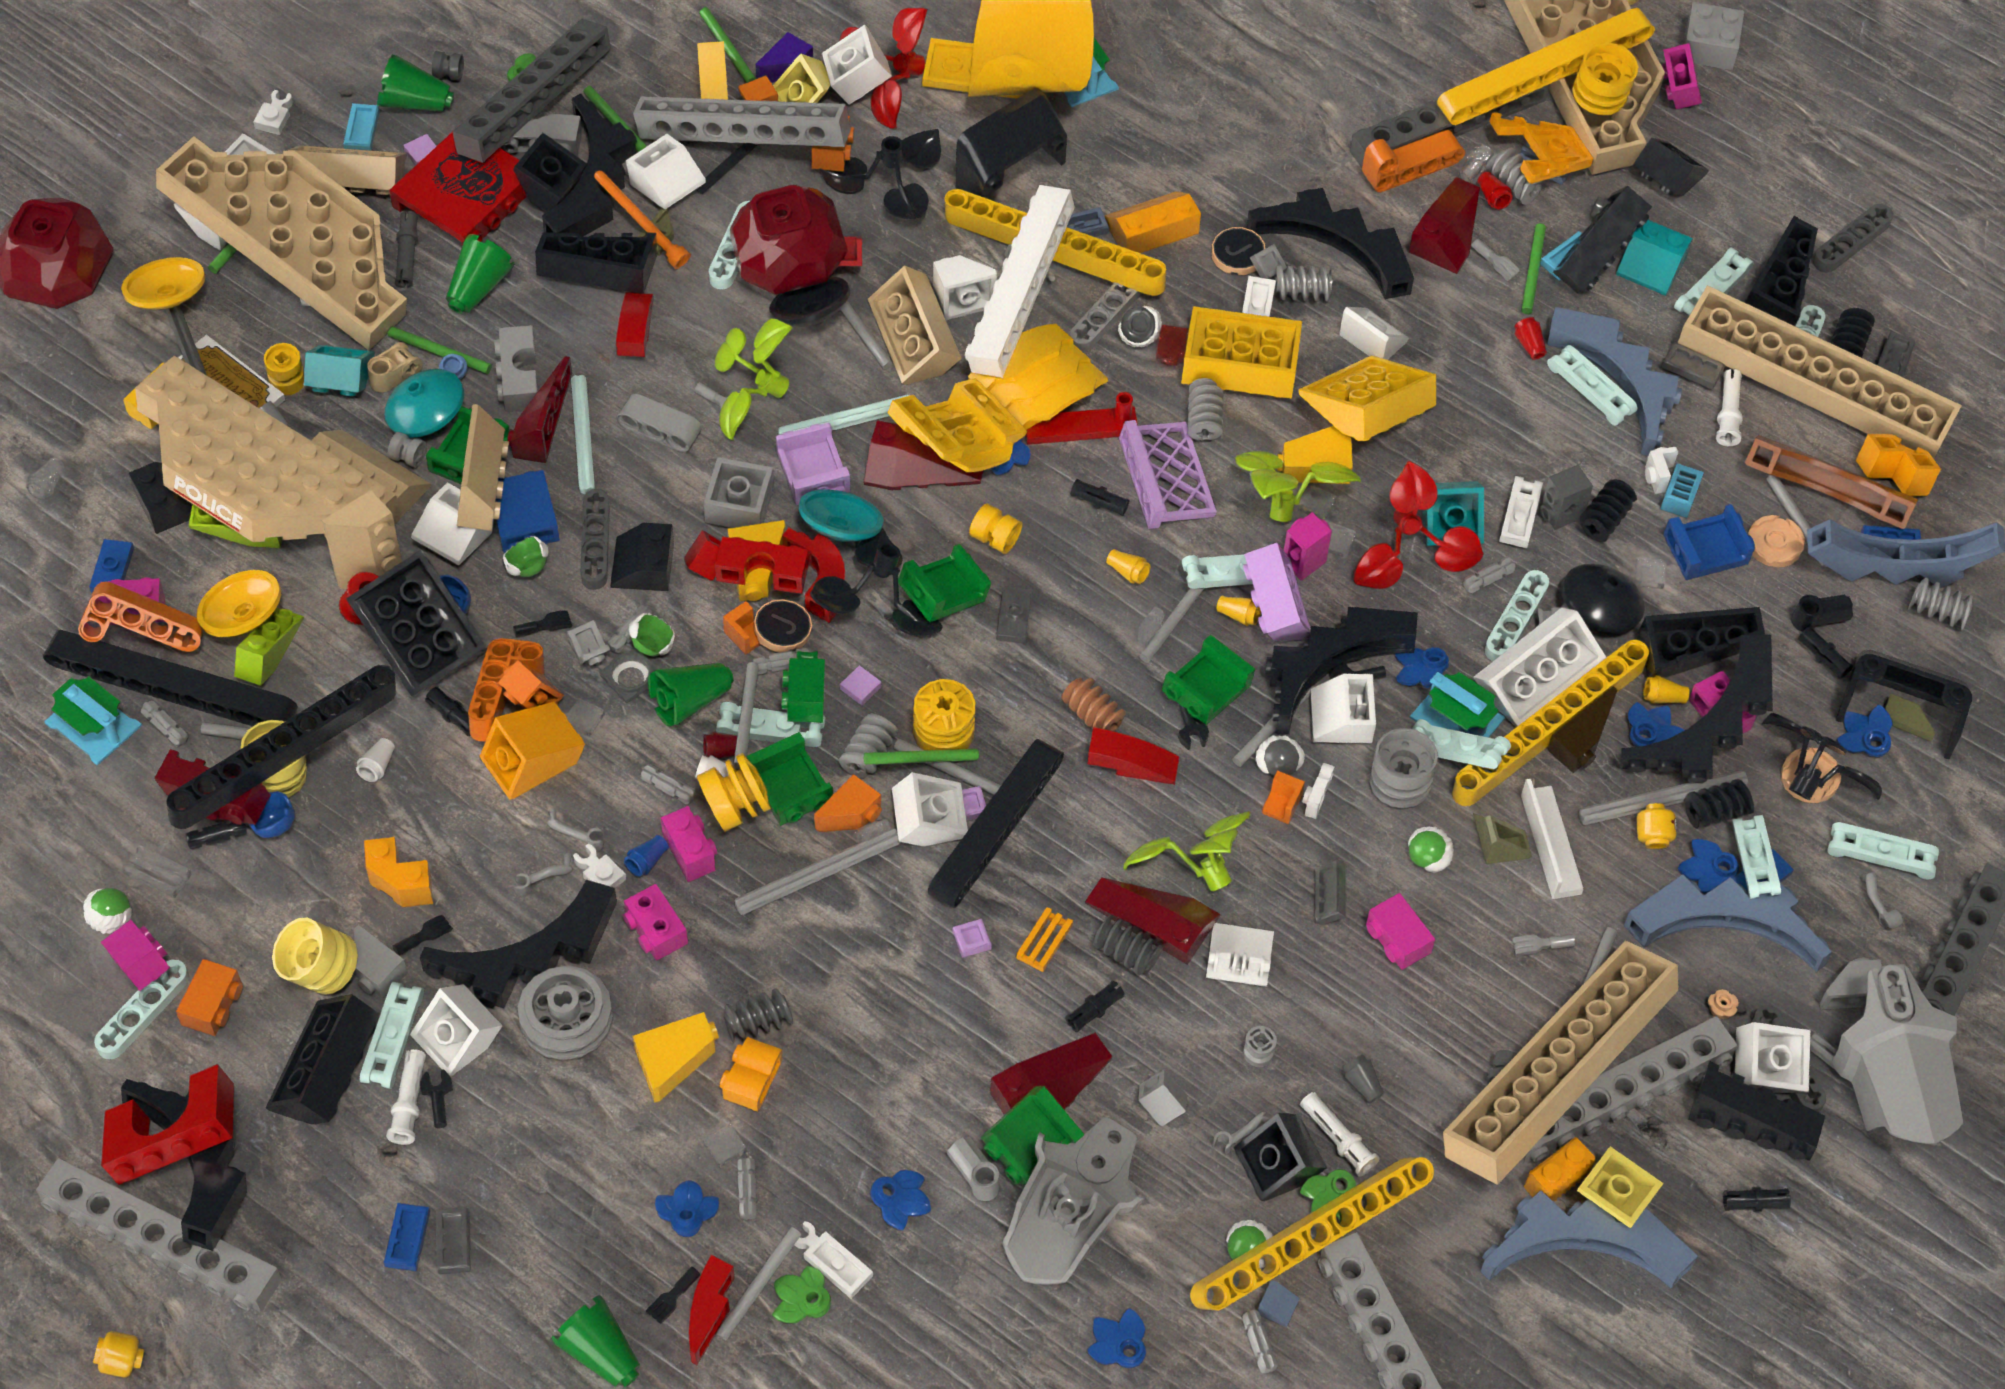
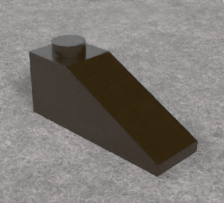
M1614 686L1551 737L1548 751L1572 773L1581 767L1587 768L1596 758L1595 751L1617 693V689Z

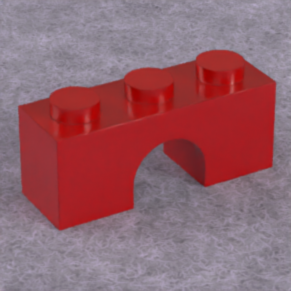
M722 536L715 564L716 581L745 585L747 576L751 571L765 568L773 573L774 590L802 594L809 567L808 549L795 545L784 546L768 541L757 542L744 540L740 537L730 538Z

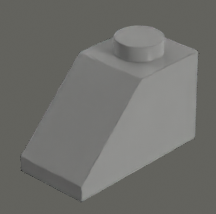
M357 925L354 928V942L358 954L356 972L359 981L357 983L367 994L371 995L374 993L383 999L388 994L391 983L399 982L407 974L404 959L361 926Z
M1862 957L1850 961L1826 990L1819 1004L1820 1009L1865 1007L1868 972L1872 968L1882 967L1881 960H1870L1869 958Z

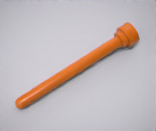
M597 171L594 177L601 186L647 233H656L657 243L666 252L669 264L674 269L684 266L690 259L691 254L683 246L674 245L603 171Z

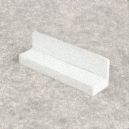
M1526 779L1521 798L1552 899L1582 895L1583 885L1552 786L1534 788L1531 779Z

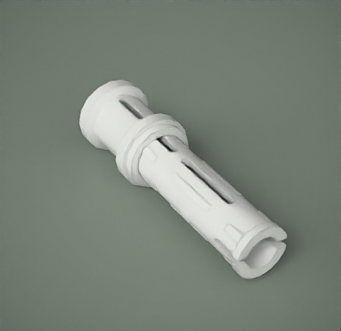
M1729 369L1723 375L1722 410L1717 416L1720 430L1717 431L1716 440L1723 446H1735L1742 439L1741 432L1739 431V426L1743 421V416L1739 411L1742 374L1739 370L1734 369V378H1731V369Z
M412 1049L411 1051H406L397 1102L391 1107L393 1119L386 1137L389 1141L396 1144L407 1145L415 1141L413 1129L415 1120L418 1119L420 1114L417 1098L426 1054L420 1050Z
M1311 1092L1304 1097L1300 1106L1304 1108L1337 1145L1340 1157L1347 1158L1356 1168L1355 1173L1359 1177L1371 1171L1380 1158L1376 1153L1372 1154L1361 1142L1362 1137L1359 1134L1351 1133L1315 1092Z

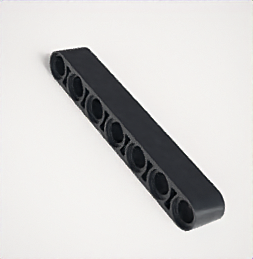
M1036 739L936 873L929 885L928 894L952 908H956L1058 770L1064 758V752L1040 739Z

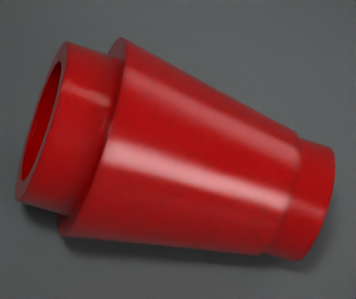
M1485 172L1479 176L1478 184L1490 207L1500 210L1511 203L1513 196L1510 187L1490 172Z
M1528 317L1515 324L1514 328L1516 331L1514 335L1531 356L1532 360L1544 357L1547 351L1540 322H1537L1534 317Z

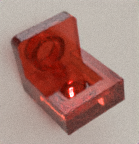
M1169 325L1161 326L1156 358L1161 359L1162 364L1177 366L1178 362L1184 363L1189 328Z

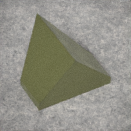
M1473 813L1486 864L1524 860L1532 857L1525 830L1492 815L1483 817Z

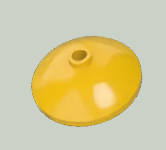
M181 257L159 259L144 264L132 271L124 279L121 290L124 299L136 307L152 310L169 309L184 303L197 294L205 282V272L202 265L192 259Z
M262 570L242 571L228 576L215 584L200 601L197 608L198 623L206 633L216 637H236L251 632L266 622L274 613L280 602L281 587L272 574Z

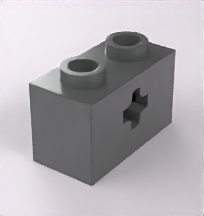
M1579 465L1548 478L1540 511L1544 520L1549 521L1554 530L1580 520L1581 514L1587 509L1593 485Z

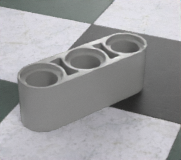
M632 394L617 415L618 422L627 430L680 452H687L702 430L700 422L694 417L639 394Z

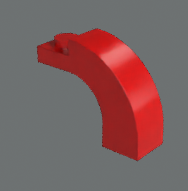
M788 527L782 535L783 545H795L808 549L809 566L818 575L815 582L805 593V610L830 623L837 613L828 611L818 605L812 599L810 592L814 584L821 578L834 576L845 580L843 558L832 541L820 533L811 540L805 533L797 532Z

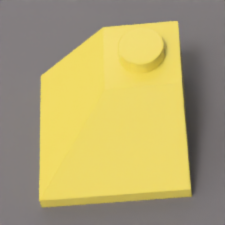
M800 54L773 86L778 93L779 102L818 103L828 91L830 81L822 61Z
M1610 1146L1577 1191L1631 1228L1664 1183Z

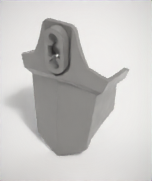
M1905 964L1875 967L1868 972L1864 1015L1841 1035L1838 1051L1833 1058V1066L1841 1077L1852 1082L1867 1132L1880 1127H1886L1890 1135L1900 1139L1923 1144H1935L1951 1136L1963 1124L1951 1056L1957 1031V1017L1932 1007ZM1887 975H1893L1896 978L1894 986L1887 979ZM1894 1004L1901 1005L1904 1012L1896 1011Z
M1102 1118L1076 1143H1069L1068 1145L1045 1141V1135L1039 1132L1035 1145L1038 1162L1017 1200L1010 1227L1002 1243L1010 1264L1023 1282L1040 1285L1066 1283L1116 1217L1130 1215L1143 1204L1142 1201L1145 1196L1137 1195L1128 1183L1130 1163L1137 1142V1137L1133 1132L1110 1118ZM1115 1137L1118 1140V1143L1113 1144L1108 1140V1138ZM1099 1158L1103 1160L1101 1169H1097L1092 1165Z

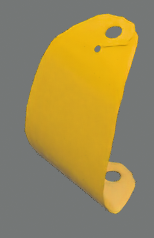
M981 0L974 37L968 97L1026 94L1036 88L1040 89L1043 93L1082 91L1087 86L1091 77L1094 26L1091 0Z

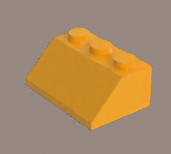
M1175 191L1104 215L1109 226V231L1118 246L1143 253L1199 234L1201 212L1190 193Z

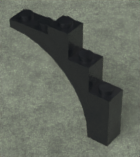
M579 94L572 98L574 115L581 118V126L590 144L587 166L572 192L557 206L542 215L544 233H579L580 237H584L614 220L612 210L614 203L610 197L611 195L595 179L594 175L599 170L603 171L622 190L625 188L624 176L626 175L622 164L636 154L635 144H637V139L630 129L627 130L620 122L612 126L607 118H602L592 101L588 102L582 94Z
M1323 188L1297 192L1296 202H1285L1280 205L1259 207L1248 211L1246 228L1253 230L1258 235L1290 234L1325 243L1350 256L1362 266L1377 283L1384 299L1411 295L1414 276L1395 228L1377 229L1368 232L1358 207L1332 212Z
M1348 607L1347 618H1341L1340 628L1311 626L1310 638L1304 637L1303 648L1274 645L1273 657H1267L1265 674L1271 675L1270 686L1276 687L1275 698H1280V704H1274L1272 721L1278 722L1277 734L1290 733L1293 716L1301 700L1313 685L1338 665L1374 655L1414 653L1418 612Z
M1771 634L1741 635L1739 659L1733 678L1713 708L1690 728L1669 739L1646 746L1621 748L1622 769L1639 773L1646 771V769L1673 772L1676 771V768H1682L1683 780H1689L1691 783H1704L1707 779H1713V746H1719L1722 749H1733L1737 745H1743L1742 712H1748L1752 715H1763L1767 711H1773Z
M586 879L573 902L557 919L541 931L520 942L498 949L479 952H448L424 947L420 955L422 969L433 978L441 979L444 977L453 980L457 985L464 984L467 988L472 986L475 997L484 1006L491 1008L497 1006L504 1009L518 977L524 982L529 983L538 974L549 968H555L561 955L574 963H591L617 904L615 888Z
M126 1079L121 1087L122 1103L133 1099L149 1119L164 1130L180 1118L188 1104L189 1091L184 1097L176 1092L161 1090L145 1082H136L130 1079ZM233 1138L186 1157L194 1176V1184L190 1203L181 1221L183 1242L213 1251L247 1193L246 1173L235 1167L228 1166L234 1155Z

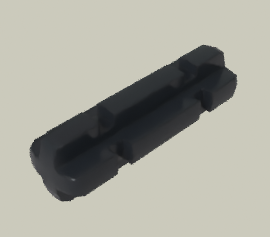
M223 822L204 827L201 832H198V829L187 832L186 840L190 849L202 847L203 843L211 845L229 840L232 835H235V838L246 835L247 829L245 823L234 824L231 822L227 824Z

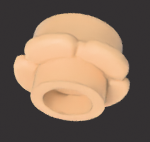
M1717 990L1708 999L1711 1014L1719 1019H1727L1734 1016L1737 1012L1738 999L1727 990Z

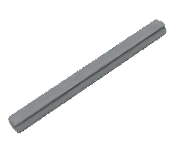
M1737 771L1715 776L1713 779H1707L1704 783L1690 782L1591 805L1579 810V818L1583 825L1639 813L1646 809V805L1652 803H1661L1665 806L1685 802L1686 796L1690 792H1698L1703 788L1709 789V787L1714 785L1720 786L1721 783H1730L1735 779L1742 780L1747 786L1748 777L1745 771Z
M895 828L888 829L735 899V907L740 915H744L901 843L898 839V832Z

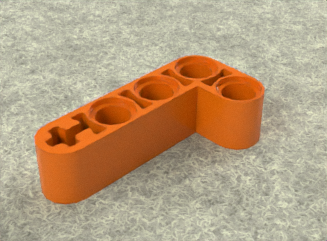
M1450 130L1436 133L1394 150L1390 148L1384 139H1378L1369 144L1365 150L1362 172L1376 192H1384L1457 164L1465 156V150Z
M101 582L94 588L78 628L79 634L84 640L97 642L104 637L110 622L185 652L196 650L200 645L203 635V629L196 617L111 582ZM98 597H108L112 602L104 603ZM135 608L139 611V614H131L126 609ZM155 620H164L167 625H158ZM95 621L99 623L100 627H92L87 622Z
M498 638L489 643L468 709L469 729L473 739L480 742L486 741L495 717L502 716L507 700L503 694L506 689L498 682L510 665L519 660L544 675V655L540 644L532 641Z

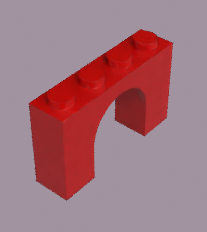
M218 1064L190 1075L189 1099L185 1111L174 1124L154 1135H149V1117L133 1099L106 1110L101 1166L120 1185L232 1139L234 1083Z

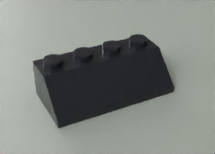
M353 994L318 1000L267 1103L266 1109L311 1125L329 1122L337 1112V1104L342 1093L350 1084V1076L355 1065L363 1057L362 1050L368 1038L375 1031V1023L380 1013Z

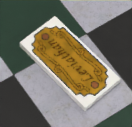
M205 335L195 343L206 374L211 379L258 408L269 401H272L277 408L285 401V396L281 391L208 335ZM183 355L178 357L185 362Z

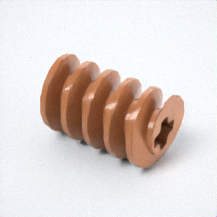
M1080 677L1072 681L1064 690L1061 697L1062 701L1069 704L1070 709L1077 712V716L1080 719H1085V724L1092 727V729L1095 727L1116 731L1121 725L1126 711L1120 709L1115 712L1118 707L1116 701L1107 705L1110 695L1106 693L1100 696L1103 691L1101 686H1096L1092 689L1095 683L1093 678L1083 681V678Z

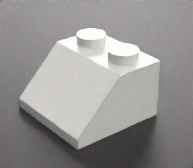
M863 25L822 53L831 87L849 105L892 77L888 61L866 25Z
M960 255L933 262V291L945 320L984 311L986 302L990 301L992 297L994 283L997 280L995 269Z
M912 772L892 788L899 842L929 846L960 840L967 833L968 828L961 783Z
M462 984L440 988L410 1035L441 1069H444L450 1076H453L488 1049L502 1028V1024Z
M1757 1022L1736 1027V1044L1738 1046L1735 1052V1073L1745 1077V1084L1755 1089L1764 1086L1772 1090L1773 1093L1809 1092L1810 1030Z

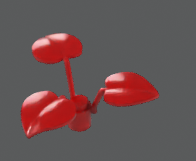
M905 8L895 17L892 34L893 38L898 42L896 47L901 50V53L895 57L885 55L888 61H893L894 68L902 74L892 76L883 82V85L875 87L871 97L873 115L886 127L897 129L896 122L901 106L902 90L896 80L902 78L909 79L910 75L920 76L925 69L924 57L916 54L913 50L920 37L928 9ZM846 28L840 35L839 41L859 28Z
M1411 461L1406 463L1403 471L1394 481L1389 494L1390 502L1396 509L1394 521L1398 526L1394 530L1396 533L1395 550L1393 552L1387 543H1379L1369 548L1356 566L1353 577L1356 585L1384 589L1394 585L1400 579L1403 572V563L1397 556L1401 550L1402 533L1413 535L1421 531L1436 545L1440 546L1434 554V560L1442 569L1447 571L1459 572L1472 568L1484 555L1478 536L1468 527L1457 526L1449 529L1444 534L1443 541L1439 540L1424 527L1417 514L1418 509H1430L1436 502L1438 490L1432 477L1422 467Z

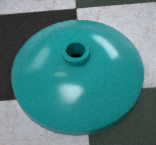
M428 369L409 376L393 390L386 403L384 415L388 426L394 433L401 432L408 435L409 438L425 436L441 429L455 417L463 404L465 395L463 384L454 373L444 369Z
M828 489L808 492L800 499L798 508L800 515L812 529L829 539L842 542L867 540L881 531L884 522L881 512L873 504L859 496L838 490Z

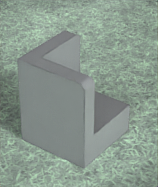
M1165 1069L1139 1086L1138 1101L1160 1126H1164L1186 1112L1187 1095Z

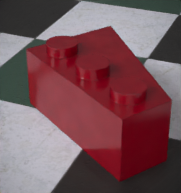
M170 749L154 779L168 796L172 791L208 770L209 767L205 766V760L196 758L194 762L180 758L178 751ZM261 782L206 818L210 820H229L234 824L248 823L255 825L271 794Z

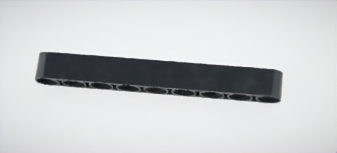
M57 630L43 654V659L55 668L85 677L89 676L98 681L249 726H254L257 723L268 720L285 722L294 716L298 708L292 699L284 695L102 641L88 642L80 635L64 630Z
M387 665L372 667L172 791L166 799L170 824L178 829H186L193 826L392 701L396 695L394 670Z

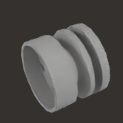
M1407 728L1391 730L1380 738L1375 749L1369 784L1372 792L1381 802L1391 807L1409 808L1425 801L1431 791L1438 759V752L1433 741L1427 735Z

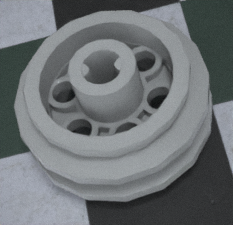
M573 966L549 968L533 977L522 990L517 1006L521 1032L530 1047L545 1057L559 1060L580 1058L597 1049L608 1036L613 1021L610 994L601 979L586 969ZM581 997L587 1000V1002H581L579 998ZM583 1016H590L584 1023L580 1021ZM548 1019L551 1021V1024L546 1027L541 1021Z

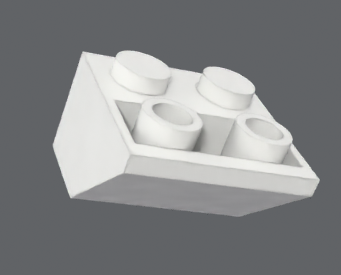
M665 134L626 160L630 185L663 209H667L706 183L705 177L685 146L668 134Z
M447 482L430 499L411 538L455 564L460 565L492 534V530L457 526L461 490Z
M1342 674L1311 689L1313 742L1372 743L1376 727L1373 674Z

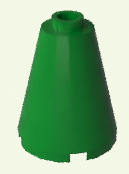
M391 54L381 81L382 90L384 91L383 93H378L377 105L381 107L443 112L445 107H451L454 92L450 91V85L398 55Z
M469 234L463 242L446 295V300L449 302L448 307L459 314L463 312L469 313L515 265L514 262H509L512 257L503 248L488 239L485 243L477 241L479 236L475 234Z
M722 663L662 668L649 674L648 690L650 698L656 697L659 707L654 708L657 715L664 724L671 727L679 725L731 689V683H733L734 678L730 668L725 667Z
M601 1295L593 1298L596 1303L590 1309L586 1304L583 1305L558 1329L561 1336L553 1335L551 1340L557 1347L615 1388L621 1384L626 1388L640 1375L636 1371L640 1367V1363L606 1301Z

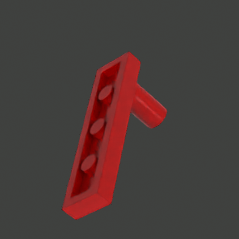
M1121 392L1116 396L1115 408L1060 412L1050 420L1041 421L1026 430L1027 445L1119 437L1125 421L1136 420L1137 423L1135 406H1132L1133 397L1128 392Z

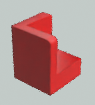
M844 236L848 251L838 266H862V237Z
M702 530L684 556L687 567L712 581L716 576L715 564L721 540Z

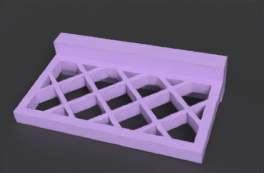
M1136 420L1125 421L1120 433L1121 447L1148 529L1159 528L1161 522L1209 518L1216 515L1217 511L1192 438L1187 434L1186 422L1137 426ZM1181 432L1183 440L1181 443H1178L1168 437V433ZM1150 434L1158 440L1153 446L1143 440L1142 435ZM1162 442L1175 449L1171 456L1158 449ZM1179 452L1190 459L1188 466L1175 459ZM1152 454L1165 461L1162 468L1150 462L1149 458ZM1169 464L1182 471L1179 478L1165 471ZM1186 475L1197 480L1198 485L1196 488L1182 481ZM1160 477L1173 484L1169 491L1158 485L1157 480ZM1177 487L1190 494L1186 501L1173 494ZM1195 497L1205 503L1206 508L1198 509L1189 503ZM1169 500L1181 508L1179 511L1167 512L1165 502Z

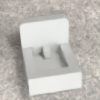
M1660 447L1651 450L1645 465V477L1647 483L1652 485L1655 494L1665 493L1671 478L1668 468L1673 467L1678 455L1677 447Z

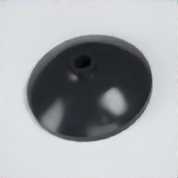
M830 276L827 282L778 294L771 302L769 310L773 319H777L790 326H816L831 318L845 305L850 296V288L844 279Z
M1582 564L1571 569L1563 580L1562 596L1567 607L1578 611L1585 624L1596 630L1607 633H1625L1634 629L1643 618L1645 606L1641 593L1626 575L1614 568L1601 564Z

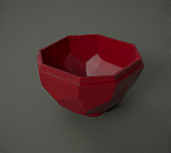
M788 185L756 194L750 202L740 208L730 227V237L741 278L775 295L827 282L848 251L833 200L818 189Z
M60 197L28 200L21 205L20 209L6 223L0 234V288L4 295H7L9 298L59 309L93 294L112 256L113 246L97 218L87 207Z

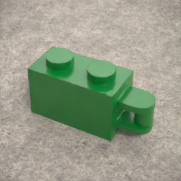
M797 651V658H789V670H783V688H788V692H782V709L788 710L787 722L823 723L825 659H818V651Z

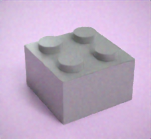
M1692 2L1683 45L1690 43L1695 64L1733 70L1739 50L1744 17L1743 10Z
M717 457L703 503L705 523L731 528L764 523L774 489L773 467Z

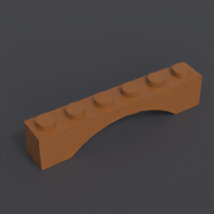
M1761 435L1755 438L1745 461V464L1830 495L1877 519L1904 530L1918 501L1914 497Z

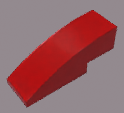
M625 294L616 337L617 356L645 357L646 345L649 340L653 294Z
M1093 727L1088 753V765L1117 769L1116 775L1175 785L1179 756L1139 738Z
M713 1255L710 1256L701 1273L690 1311L691 1362L695 1365H698L716 1332L730 1312L729 1299L724 1296L735 1279L734 1266Z

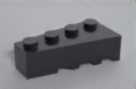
M1629 186L1621 188L1610 195L1607 199L1609 203L1601 208L1594 217L1598 222L1596 224L1594 222L1591 223L1579 237L1581 240L1580 244H1574L1553 271L1556 276L1576 293L1582 292L1585 289L1589 291L1599 280L1597 274L1602 268L1606 270L1616 259L1613 256L1618 248L1624 249L1633 238L1630 235L1636 227L1638 229L1641 228L1650 217L1647 213L1652 206Z
M1793 216L1744 303L1795 326L1802 310L1801 304L1805 295V284L1810 271L1809 265L1814 251L1818 228Z
M542 233L535 251L536 274L543 277L644 294L657 257L656 233H646V237H633V233H621V237H605V233H594V235L589 237H580L579 233Z
M1760 607L1645 616L1639 629L1640 640L1649 649V655L1645 664L1647 677L1658 675L1663 678L1739 654L1741 635L1765 634Z
M1709 1061L1697 1088L1688 1120L1696 1122L1697 1125L1703 1128H1714L1726 1132L1732 1138H1744L1755 1142L1758 1146L1765 1149H1776L1785 1152L1794 1159L1811 1160L1818 1145L1825 1115L1789 1098L1781 1101L1777 1099L1772 1090L1764 1086L1755 1089L1744 1083L1745 1077L1734 1072L1730 1077L1718 1071L1720 1065Z

